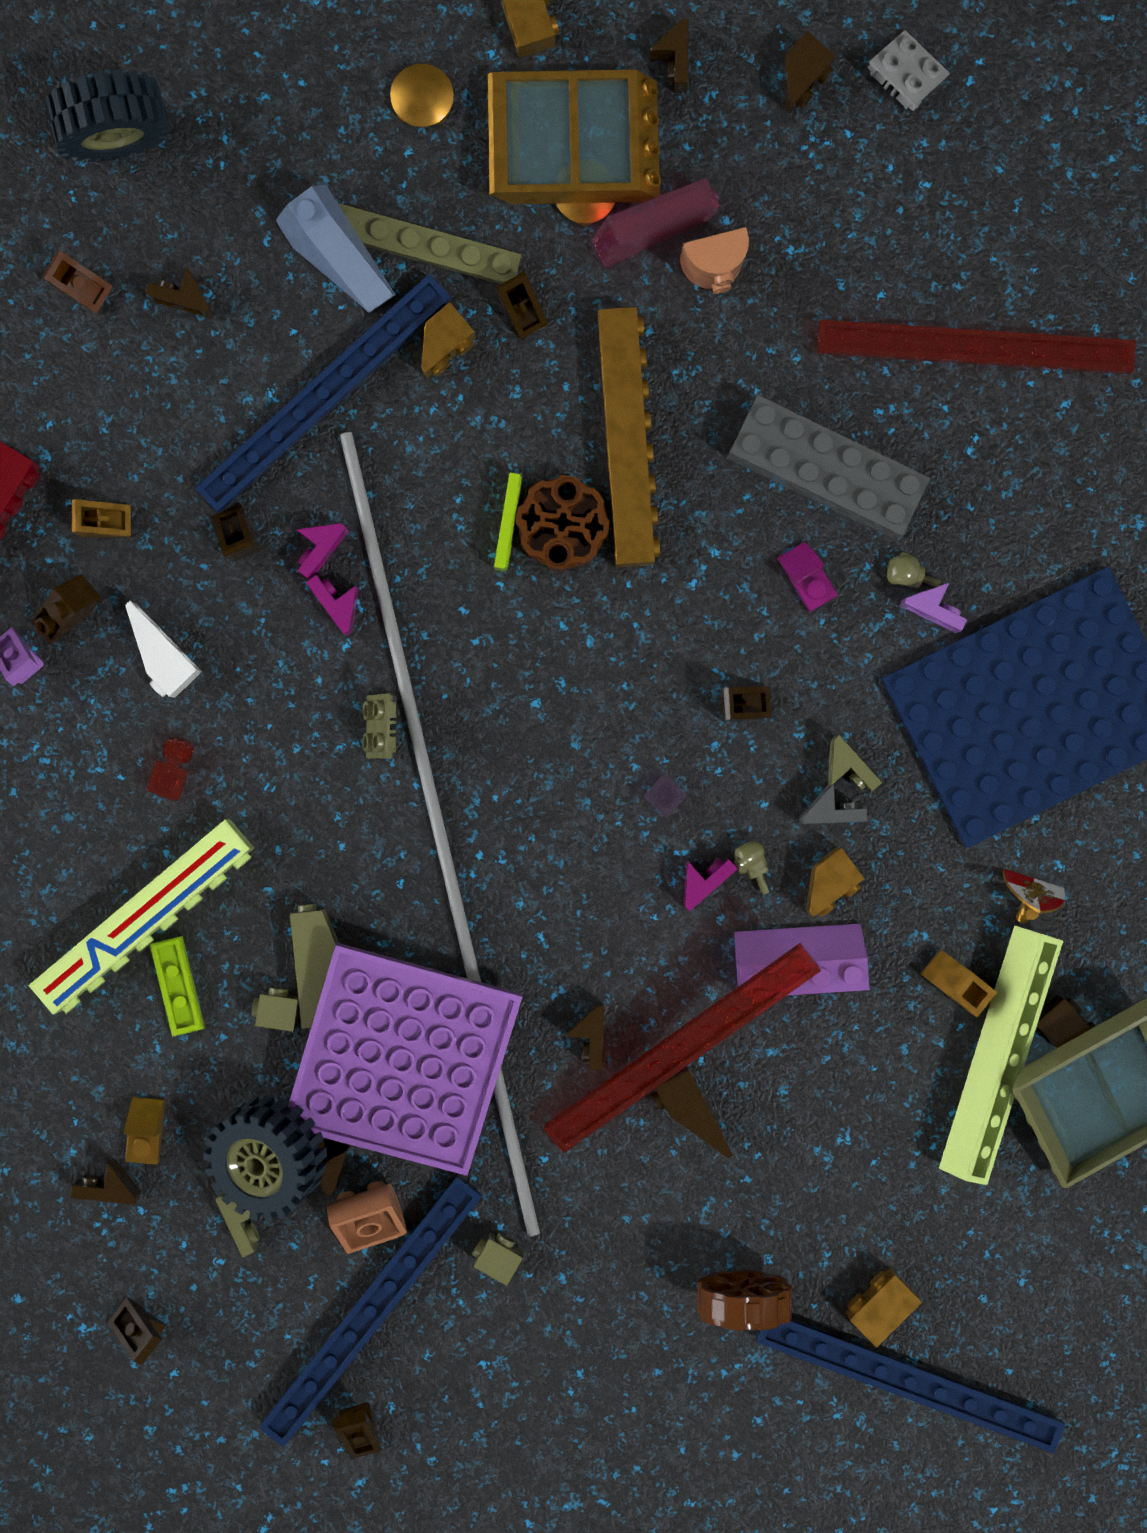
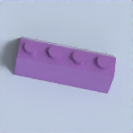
M860 923L734 931L738 995L741 998L870 990L868 958Z

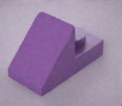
M949 583L907 597L899 605L954 633L962 631L967 619L960 616L961 611L947 604H944L943 607L939 606Z
M13 627L0 637V671L12 686H15L17 683H24L43 667V661Z

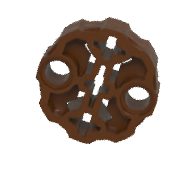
M561 475L557 479L541 480L529 489L522 505L518 507L516 527L519 530L521 547L530 559L546 566L548 570L564 572L567 569L579 566L584 567L596 558L597 552L607 539L609 520L607 519L604 500L595 488H590L580 482L577 477ZM564 485H570L575 489L576 496L571 500H563L559 497V489ZM541 502L546 510L555 511L557 514L543 512L538 503ZM534 508L535 516L540 521L534 522L531 531H528L527 521L523 520V517H528L529 512ZM591 510L585 518L571 516V514L583 516L586 511ZM561 517H566L567 523L572 524L571 526H566L565 531H558V525L553 524L554 522H559ZM597 517L598 527L602 528L603 531H597L595 539L591 540L590 530L585 529V526H591L593 518ZM540 530L554 532V535L542 533L538 538H533ZM568 534L582 536L587 545L584 547L579 538L568 537ZM558 547L564 549L567 553L566 560L562 563L552 562L549 558V553L552 549Z
M761 1271L714 1272L712 1275L701 1277L698 1280L697 1314H700L701 1321L709 1325H717L730 1330L774 1329L778 1325L789 1323L792 1319V1286L788 1284V1280L784 1277L766 1274Z

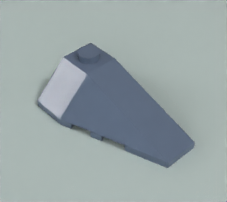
M326 185L311 186L288 203L275 220L293 249L369 313L395 296L394 291Z

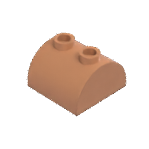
M747 228L683 243L680 263L686 277L693 284L701 288L712 289L713 294L730 290V283L739 274L748 251L749 237Z
M373 1182L367 1186V1191L355 1194L352 1191H346L337 1196V1201L327 1204L329 1226L347 1254L408 1234L398 1198L390 1183Z

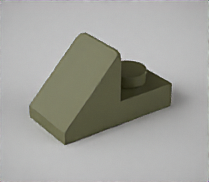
M840 735L834 736L830 740L828 785L834 784L849 770L852 773L849 779L859 790L862 791L866 788L867 791H874L882 782Z
M222 1192L215 1200L243 1258L255 1252L259 1245L257 1242L260 1240L259 1233L253 1223L249 1224L247 1221L250 1219V1211L247 1210L242 1215L234 1211L237 1204L232 1201L226 1205L221 1200L225 1196V1193Z

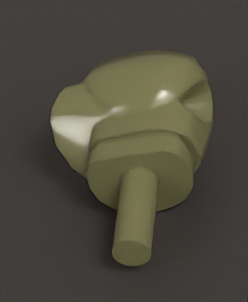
M903 552L899 556L891 558L889 562L887 578L889 583L893 585L900 584L919 588L922 582L935 587H939L941 584L940 579L925 575V567L920 566L918 559L909 553Z
M757 841L746 842L735 849V861L733 864L740 874L746 873L748 879L756 878L762 895L767 894L769 889L763 874L768 872L769 869L764 856L763 845Z

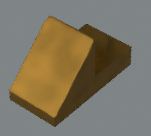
M135 1096L132 1098L124 1128V1134L128 1135L125 1162L155 1165L159 1163L165 1099Z

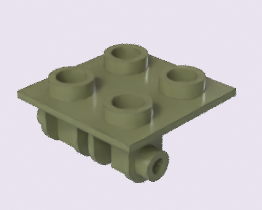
M390 693L367 695V701L363 704V718L367 720L366 733H364L362 739L363 751L366 752V759H393V753H396V737H390V734H396V730H390V724H396V721H390V718H396V702H393V695H390Z

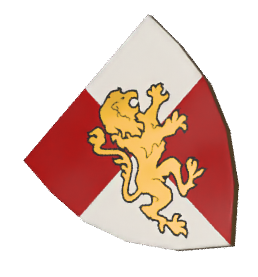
M1003 869V877L1007 887L1022 901L1016 916V920L1019 922L1028 923L1029 919L1035 920L1039 914L1054 912L1064 904L1065 891L1063 887Z

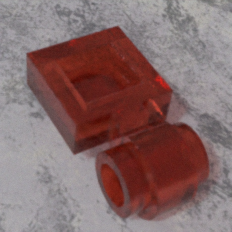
M175 737V739L168 738L163 750V756L167 757L168 762L156 761L146 791L179 801L189 773L188 770L179 768V765L182 763L188 764L194 752V746L190 745L188 740Z

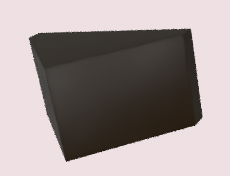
M525 272L496 286L497 298L520 339L548 325Z
M241 504L212 516L221 552L226 559L232 562L260 550Z
M769 686L726 687L720 689L722 721L771 718Z

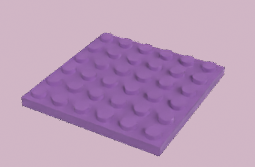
M336 942L288 1108L292 1110L299 1106L303 1109L301 1117L305 1121L311 1117L316 1123L311 1128L314 1134L321 1131L323 1138L468 1175L522 1000V994Z

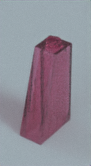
M705 178L608 216L591 239L593 248L603 268H609L710 219L720 207L718 195Z

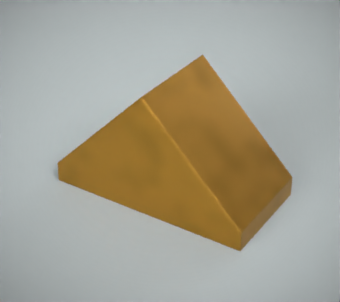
M74 499L72 500V532L81 537H131V505Z

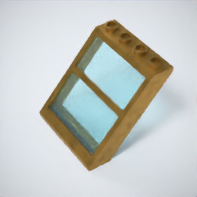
M638 70L489 73L490 195L510 204L656 202L660 200L661 178L659 175L660 148L658 141L657 81Z

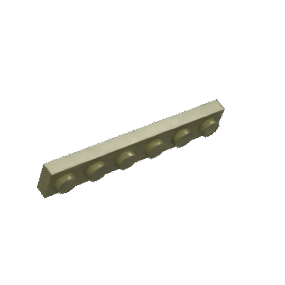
M338 203L366 247L502 284L517 276L522 254Z

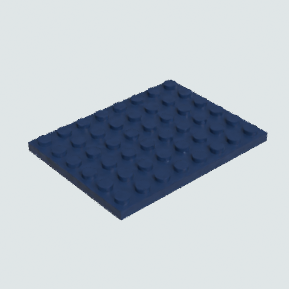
M1109 566L881 679L965 848H969L1147 759V641Z

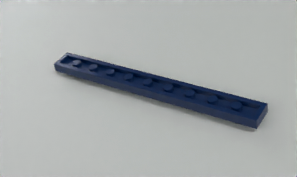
M428 274L195 489L216 512L220 513L425 325V322L449 303L451 296Z
M459 1175L453 1179L261 1422L259 1429L284 1448L480 1200L482 1194Z
M793 1319L789 1323L778 1325L774 1329L759 1330L756 1337V1342L1053 1454H1055L1065 1427L1064 1421Z

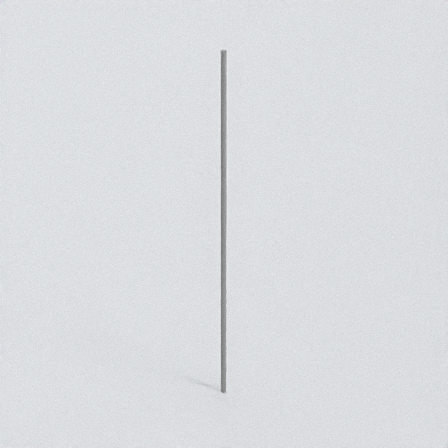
M352 432L340 434V439L467 979L481 982ZM500 1068L494 1094L527 1235L531 1237L540 1234L505 1081L502 1069Z

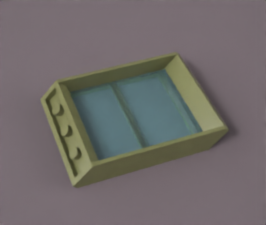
M1147 998L1024 1066L1013 1085L1014 1097L1019 1101L1026 1115L1027 1123L1032 1126L1038 1138L1039 1146L1045 1152L1050 1162L1051 1170L1057 1176L1062 1188L1074 1185L1147 1144Z

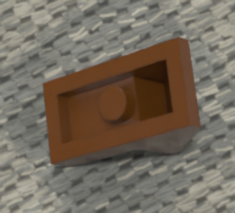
M58 250L42 276L57 291L68 295L94 313H98L113 288L112 285L60 250Z

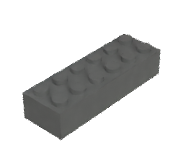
M759 395L754 400L727 456V459L895 540L904 535L930 480L929 477Z

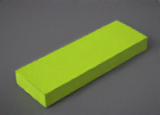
M509 473L494 569L497 571H508L522 486L521 474Z
M183 936L151 943L150 948L172 1037L204 1029V1021Z

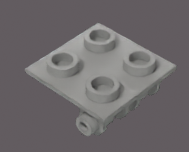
M906 30L870 60V65L868 66V69L871 71L870 75L882 85L888 81L883 88L887 90L892 85L894 89L890 95L893 97L899 91L900 93L896 99L906 110L910 108L912 111H915L922 103V100L950 75Z

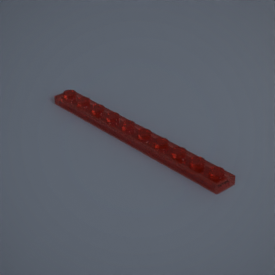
M834 320L819 321L817 354L1132 374L1134 372L1136 340Z
M800 942L544 1125V1131L565 1153L821 972L820 966Z

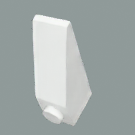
M129 601L125 606L146 673L152 679L149 684L162 697L167 694L169 697L175 698L202 671L136 603Z

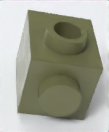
M269 987V992L264 991L260 994L259 998H254L251 1016L256 1017L255 1026L293 1032L298 1026L300 1013L299 998L295 995H288V989Z
M490 1232L486 1240L480 1238L473 1250L472 1255L476 1257L474 1268L507 1286L523 1259V1250L514 1246L515 1241L503 1233L495 1235Z

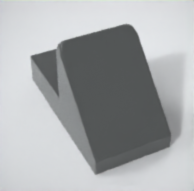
M832 784L822 791L799 817L801 824L867 822V809L858 808V802L839 803V809H835L834 785Z

